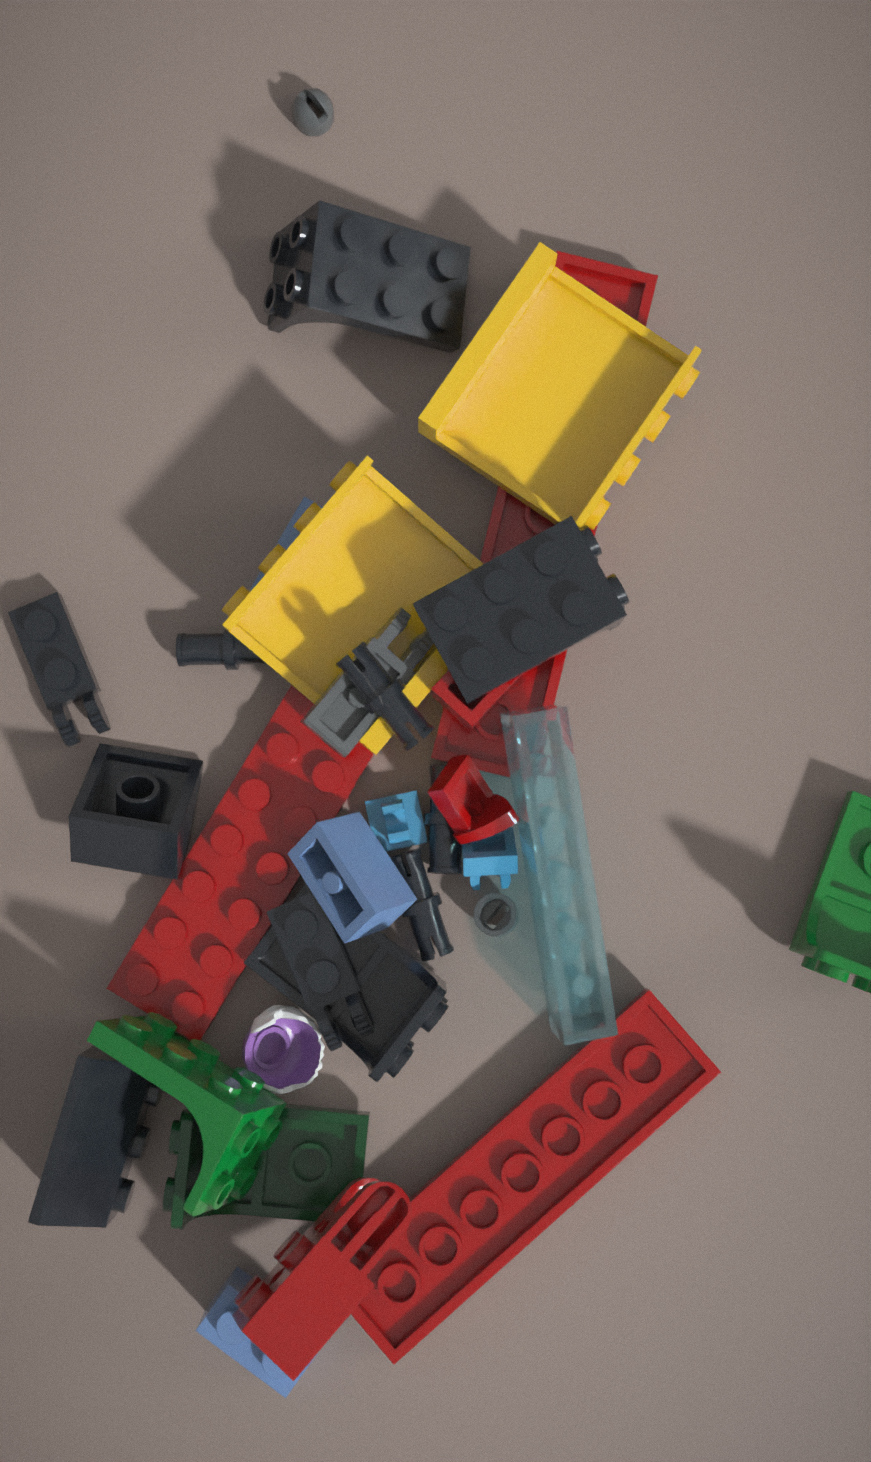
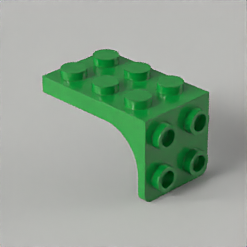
M847 791L789 950L804 956L801 966L844 983H847L850 974L854 975L851 986L871 993V797L855 791Z
M149 1012L145 1016L136 1017L122 1015L121 1018L97 1020L86 1041L179 1100L188 1108L199 1126L203 1141L202 1167L184 1204L183 1210L195 1217L212 1209L217 1210L222 1205L230 1203L235 1199L241 1200L255 1182L257 1171L253 1167L262 1150L266 1151L271 1147L282 1129L283 1122L279 1120V1117L287 1102L263 1088L265 1081L259 1075L245 1068H231L219 1060L221 1054L216 1048L200 1040L192 1039L189 1041L175 1032L177 1025L173 1021L157 1013Z

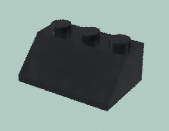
M94 1045L80 1053L77 1057L28 1223L38 1226L106 1228L117 1215V1212L125 1214L131 1201L135 1181L127 1178L133 1158L137 1160L142 1159L149 1141L151 1128L143 1126L149 1105L153 1107L158 1106L163 1090Z

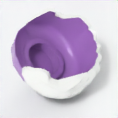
M273 1005L254 1019L253 1024L243 1039V1062L247 1070L259 1075L265 1081L263 1088L273 1094H285L305 1087L318 1076V1071L323 1065L321 1059L324 1056L323 1050L325 1045L321 1040L322 1033L315 1020L292 1006Z

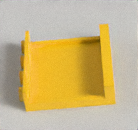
M539 242L418 417V433L555 525L572 516L578 528L587 525L590 529L594 530L612 504L603 498L614 481L624 486L640 463L641 459L633 453L641 441L646 438L653 443L671 417L663 409L673 394L683 399L701 373L692 366L702 350L695 346L691 353L687 355L555 267L558 254Z
M368 455L358 467L350 460L329 484L336 493L323 508L315 502L309 506L293 526L300 532V535L287 550L278 543L258 566L257 569L264 574V577L250 592L242 585L222 608V611L229 616L222 624L223 627L313 704L316 703L342 672V669L338 668L336 663L347 654L352 659L355 656L352 650L363 641L366 643L369 638L375 637L390 617L402 607L411 617L405 629L387 647L400 659L409 648L413 639L426 631L413 603L483 565L480 560L371 466L373 460ZM434 643L413 669L415 674L402 690L415 707L421 703L431 691V688L448 671ZM379 716L359 742L371 753L377 755L394 733Z

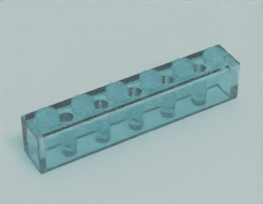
M548 705L501 713L515 810L520 819L517 823L550 1030L564 1045L618 1035L567 706Z

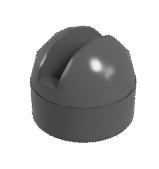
M306 88L294 99L292 114L294 123L300 132L307 136H320L331 128L334 122L333 104L325 92L319 88ZM313 102L323 115L317 118L307 103Z
M490 893L483 896L477 902L474 908V921L477 927L486 935L503 937L512 932L516 927L518 910L515 903L506 895ZM502 905H506L509 908L508 912L494 929L490 928L487 924L498 913Z

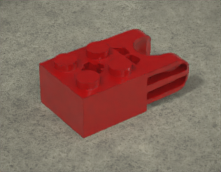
M360 1177L353 1180L303 1235L296 1230L281 1244L273 1256L278 1263L263 1280L258 1275L254 1276L234 1299L238 1309L232 1317L240 1330L293 1382L375 1286L366 1276L407 1229L412 1217V1207L408 1195L398 1185L389 1181H380L371 1177Z

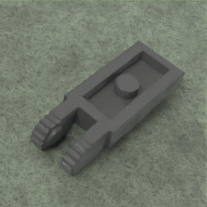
M401 607L383 625L375 637L367 640L366 647L394 681L400 678L404 685H406L415 674L413 669L431 648L433 641L427 630L413 639L409 648L400 659L387 648L394 638L405 629L411 617ZM354 656L352 658L353 662L361 671H365L364 665ZM342 671L300 722L341 757H346L379 718L377 712L372 715L364 707L368 701Z

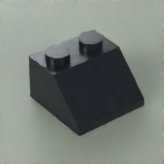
M99 743L69 814L71 862L177 880L191 839L203 772V761Z

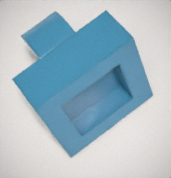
M417 790L365 801L370 828L385 851L428 842Z
M513 827L482 840L461 844L464 877H470V885L473 890H480V877L486 875H499L501 889L509 887L511 882L510 874H518V855Z

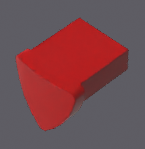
M468 754L452 757L427 791L454 831L453 836L460 845L491 837L515 825L520 820L506 798L493 794Z

